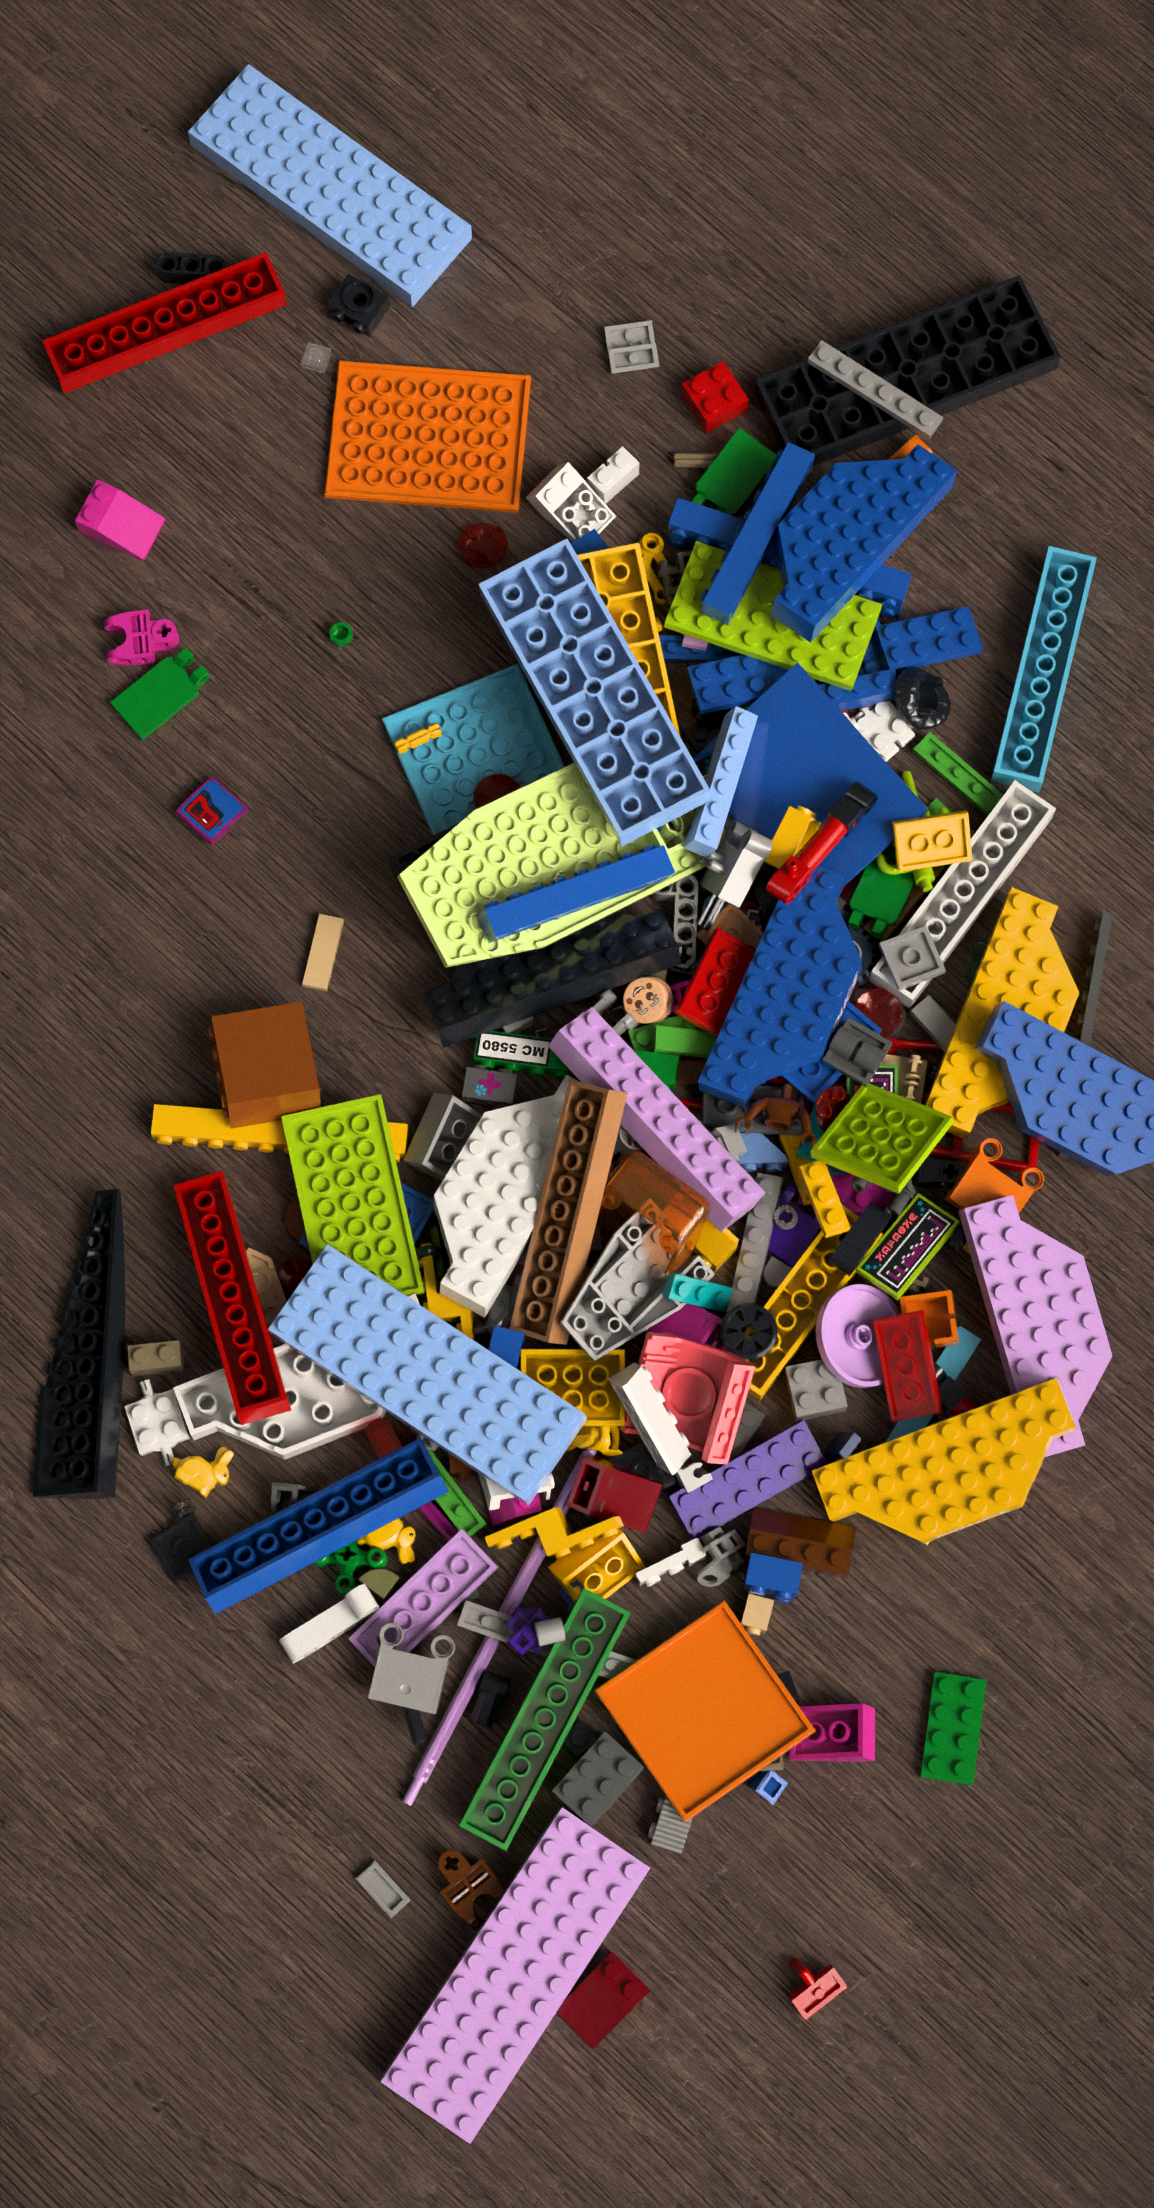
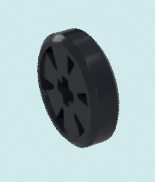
M753 1303L737 1305L729 1310L722 1320L720 1327L721 1342L726 1351L736 1354L746 1361L761 1359L775 1345L777 1339L776 1321L772 1314L760 1305ZM747 1326L753 1327L752 1331L756 1335H751L750 1339L745 1338V1333L741 1332L742 1328L746 1329Z

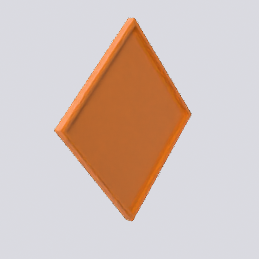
M725 1600L595 1689L604 1706L685 1823L816 1732Z

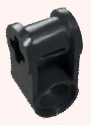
M927 1157L913 1175L912 1184L918 1187L952 1189L962 1174V1168L954 1161L937 1160ZM948 1171H953V1179H948Z

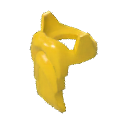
M582 1426L566 1451L568 1452L579 1447L581 1449L599 1450L609 1457L620 1455L622 1451L618 1450V1426ZM610 1430H611V1433H612V1443H611V1445H610V1434H609Z

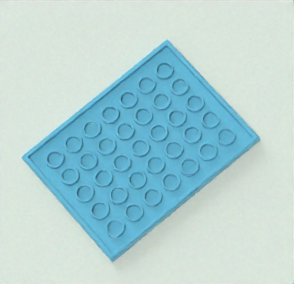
M519 664L382 718V722L432 835L463 821L474 810L565 767ZM432 723L439 725L442 732L441 736L435 739L430 738V741L413 749L410 747L408 751L402 754L397 752L394 745L395 740L402 737L405 739L406 735L421 728L427 729L428 725Z

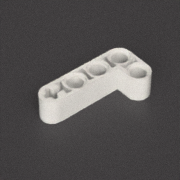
M362 1584L347 1593L345 1599L288 1633L279 1642L292 1664L370 1618L380 1608L366 1584Z

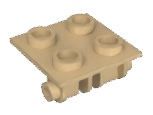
M887 1054L880 1065H898V1095L921 1104L928 1061L920 1060L921 1056L911 1055L910 1058Z

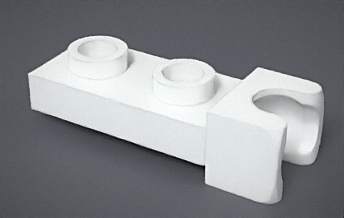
M695 1538L681 1545L680 1552L637 1572L635 1577L640 1586L646 1584L649 1587L661 1580L659 1576L667 1572L670 1575L676 1574L684 1569L683 1564L687 1563L690 1567L706 1559L707 1555L701 1551L703 1547L699 1539Z

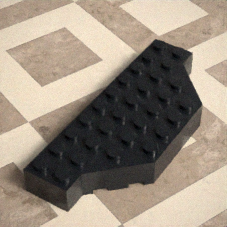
M662 909L640 917L616 911L546 947L460 964L447 984L423 993L429 1014L444 1048L624 985L637 978L646 977L681 965L678 944Z

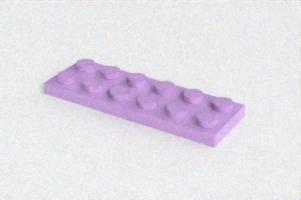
M461 1529L378 1609L349 1640L375 1667L381 1645L380 1630L388 1623H395L402 1627L405 1634L403 1642L394 1649L411 1653L499 1567ZM394 1627L386 1630V1640L390 1643L396 1642L399 1638L398 1630Z

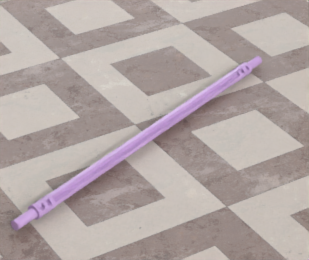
M587 1448L586 1451H582L554 1507L562 1508L565 1517L570 1509L566 1504L582 1459L585 1456L595 1455L597 1450ZM539 1535L498 1612L513 1617L515 1608L519 1607L546 1555ZM485 1636L412 1775L414 1779L402 1800L405 1804L411 1806L422 1784L427 1783L500 1640Z

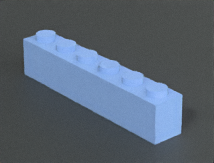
M737 706L725 715L705 777V782L711 790V800L695 809L685 841V849L704 857L717 850L758 715Z

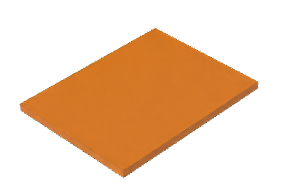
M339 361L325 498L519 513L531 375Z

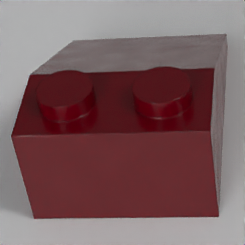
M612 1952L561 2004L557 2013L594 2049L650 1990Z

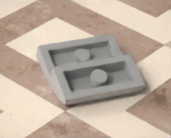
M652 320L604 327L611 374L659 368Z

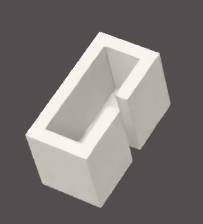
M622 446L607 460V467L602 464L587 477V484L606 504L639 475V462Z

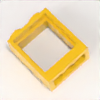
M798 805L797 809L789 806L772 839V849L764 862L780 869L791 855L795 856L818 830L821 822L815 819L817 814Z

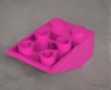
M686 1303L680 1310L648 1330V1332L654 1333L669 1332L725 1350L720 1338L722 1319L696 1305Z

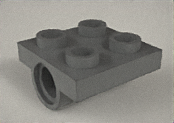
M848 1017L843 1027L834 1036L822 1062L867 1087L893 1042Z

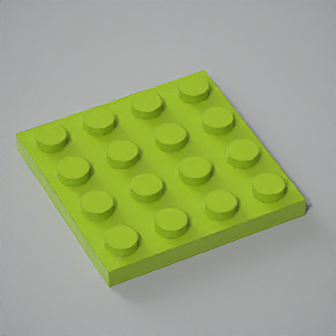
M870 1083L867 1087L862 1085L811 1149V1158L899 1194L953 1124L952 1116Z

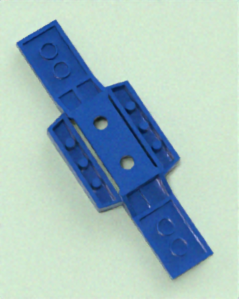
M969 606L881 625L877 619L862 661L863 666L859 669L852 692L814 678L813 680L841 711L894 700L896 696L894 692L897 681L896 676L900 675L903 670H907V668L922 667L982 654L983 646ZM746 655L693 665L686 669L700 715L735 706L752 704L789 671Z

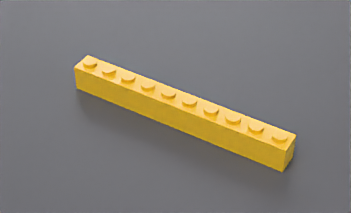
M154 1104L151 1135L153 1140H157L159 1144L170 1145L174 1141L182 1142V1145L195 1147L200 1143L208 1144V1147L216 1149L223 1148V1145L233 1146L235 1150L245 1151L248 1150V1147L258 1148V1151L273 1152V1149H278L289 1154L282 1120L231 1129L229 1119L224 1120L221 1109ZM387 1122L396 1162H400V1159H404L407 1153L408 1124Z

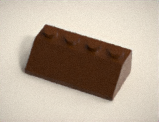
M753 1507L744 1559L749 1560L751 1553L803 1563L802 1570L846 1579L850 1569L856 1527Z

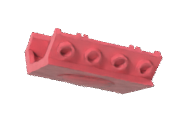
M647 1332L638 1365L641 1367L645 1366L653 1378L650 1381L653 1388H658L665 1399V1402L662 1403L666 1411L670 1410L677 1420V1424H675L676 1429L679 1433L682 1432L689 1441L690 1445L687 1447L702 1452L701 1459L706 1463L728 1464L755 1366L734 1353L669 1332ZM625 1410V1426H621L620 1430L625 1433L639 1434Z

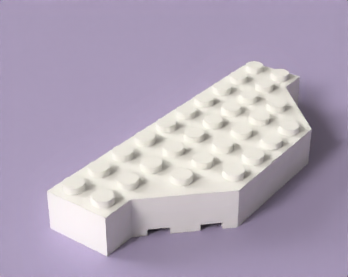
M568 1075L565 1076L558 1090L552 1096L485 1112L434 1194L433 1206L451 1265L440 1283V1294L484 1318L531 1241L569 1079L577 1081Z
M416 1294L408 1296V1298L419 1304ZM286 1344L276 1347L274 1350L291 1411L241 1425L236 1415L224 1368L173 1388L193 1440L219 1431L284 1460L380 1423L386 1413L385 1410Z

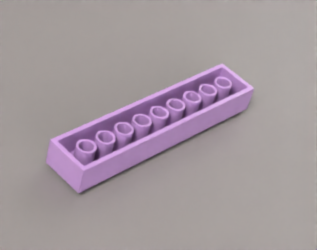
M593 1007L557 1032L548 1047L581 1082L628 1093L620 1124L720 1232L754 1208L765 1194V1191Z

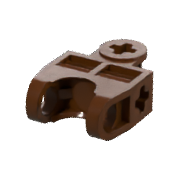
M448 1850L440 1856L438 1866L440 1872L450 1884L440 1894L453 1911L476 1930L480 1926L474 1917L475 1913L473 1911V1902L476 1897L488 1894L499 1900L504 1891L497 1877L483 1859L471 1867L460 1852ZM450 1857L452 1860L457 1858L459 1860L456 1864L458 1867L456 1871L445 1869L447 1865L446 1858ZM483 1871H486L485 1874H483L480 1878H478L475 1882H473V1883L470 1885V1882H471L473 1879H475V1878H476L478 1875H480ZM465 1886L467 1887L454 1899L450 1900V1898L454 1896L457 1892H459L462 1888H464Z

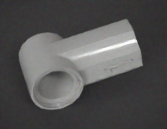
M561 1617L544 1619L534 1623L539 1646L566 1640Z

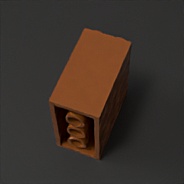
M302 1001L211 1016L212 1026L208 1027L210 1048L213 1054L224 1120L229 1119L231 1129L282 1120L281 1116L321 1107L320 1089Z

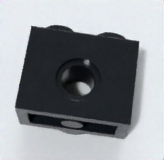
M349 273L328 302L329 314L333 320L339 323L344 322L354 332L360 335L365 334L368 337L371 336L390 308L389 296L375 289L370 283L359 280ZM358 301L365 302V304L361 306H358L355 303Z

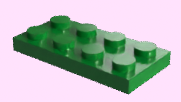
M939 1672L933 1673L920 1778L973 1786L987 1680Z

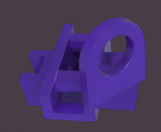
M515 1608L516 1614L509 1621L506 1620L504 1622L514 1633L506 1643L511 1645L518 1652L519 1656H522L528 1649L538 1656L547 1645H538L534 1623L547 1618L542 1614V1608Z

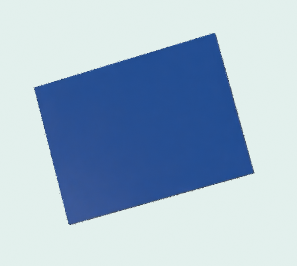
M798 662L746 709V711L758 715L729 809L731 815L738 822L772 840L789 806L797 809L798 805L816 813L815 819L821 822V826L828 818V812L842 796H845L848 789L856 781L878 795V800L871 811L865 816L862 815V821L848 837L844 836L818 865L843 875L844 886L894 842L892 821L919 818L928 811L926 806ZM718 736L693 759L708 752H711L713 755Z

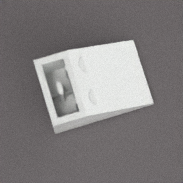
M569 462L558 464L526 497L541 516L572 542L594 528L600 534L616 517Z

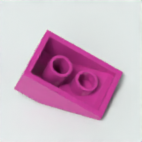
M99 480L95 482L75 520L79 533L142 561L145 560L165 522V518L123 491Z
M863 1703L800 1706V1709L816 1732L790 1749L789 1760L875 1761L874 1707Z

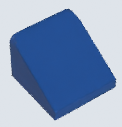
M771 1770L757 1772L747 1786L774 1805L788 1783Z

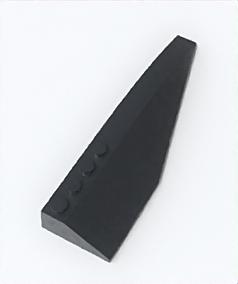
M120 1189L96 1191L88 1219L89 1231L86 1237H83L81 1244L84 1247L81 1260L77 1261L74 1272H77L75 1282L70 1284L59 1324L62 1327L61 1333L54 1342L53 1348L56 1351L53 1362L48 1364L46 1374L49 1376L46 1387L42 1386L39 1402L33 1497L115 1498L125 1347V1257Z

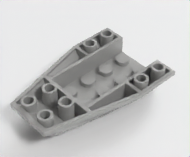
M648 1198L613 1233L560 1322L592 1361L599 1359L680 1310L686 1304L662 1296L669 1272L709 1281L715 1275L699 1255L691 1256L663 1224L662 1221L666 1216L651 1198Z

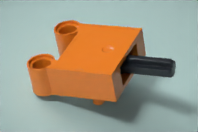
M988 1138L976 1145L975 1155L949 1191L945 1200L957 1209L962 1210L1013 1195L1018 1213H1020L1032 1193L1042 1187L1044 1176L1039 1169L1028 1168L1021 1171L1016 1178V1182H1014L989 1164V1162L997 1160L1001 1156L1002 1146L998 1140ZM985 1144L993 1147L994 1154L992 1157H987L984 1154L983 1147ZM1027 1173L1035 1177L1033 1187L1028 1186L1025 1182ZM962 1223L948 1241L949 1246L957 1251H961L967 1242Z

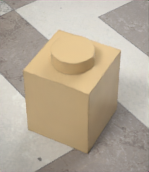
M748 1594L741 1625L748 1634L760 1636V1632L766 1633L774 1600Z

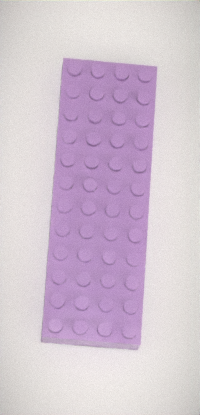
M560 1807L379 2081L471 2144L650 1870V1867L563 1807Z

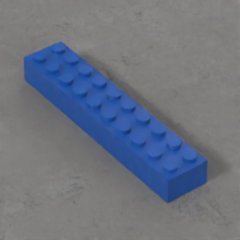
M678 498L668 523L667 543L679 550L687 549L692 551L696 541L725 551L727 548L731 550L734 545L732 539L738 528L742 530L745 523L742 518ZM774 538L762 563L779 569V558ZM881 565L855 595L883 604L880 615L885 618L894 617L898 619L908 592L912 574Z
M419 1438L188 1559L205 1600L214 1613L217 1614L449 1491L423 1440Z

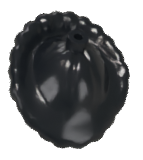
M910 667L907 670H903L897 677L894 692L896 694L897 708L900 710L904 720L911 727L923 730L937 727L946 722L950 714L951 701L943 686L942 678L934 676L918 667Z

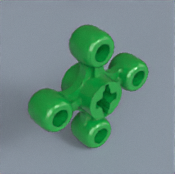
M354 1541L314 1562L313 1565L320 1568L331 1563L339 1566L340 1575L335 1580V1588L341 1596H345L356 1588L353 1574L361 1565H367L373 1570L383 1569L387 1565L388 1559L385 1551L381 1548L376 1547L366 1552L361 1551L357 1547V1541ZM349 1554H352V1555H353V1556L349 1557V1560H348V1561H345V1560H344V1559H347V1558H348ZM380 1557L378 1561H373L374 1558ZM349 1583L347 1587H342L343 1584Z

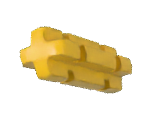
M432 723L428 725L427 729L421 728L406 735L405 739L402 737L395 740L394 745L397 752L402 754L408 751L410 747L413 749L430 741V738L435 739L441 736L442 732L437 723Z

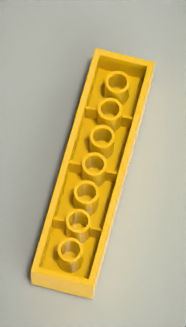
M842 1205L851 1229L859 1216ZM821 1230L765 1304L764 1308L772 1314L776 1321L777 1339L774 1347L766 1356L755 1361H747L755 1366L748 1394L759 1402L815 1329L817 1317L824 1301L836 1290L846 1287L857 1273L855 1269L849 1277L828 1262L848 1232L825 1238ZM882 1233L879 1235V1237H878L877 1240L874 1242V1244L872 1245V1247L869 1249V1251L867 1252V1254L864 1256V1258L862 1259V1261L865 1259V1257L869 1254V1252L874 1248V1246H875V1245L879 1242V1240L882 1238V1235H883ZM749 1326L744 1332L745 1338L750 1339L751 1335H756L752 1331L753 1327Z

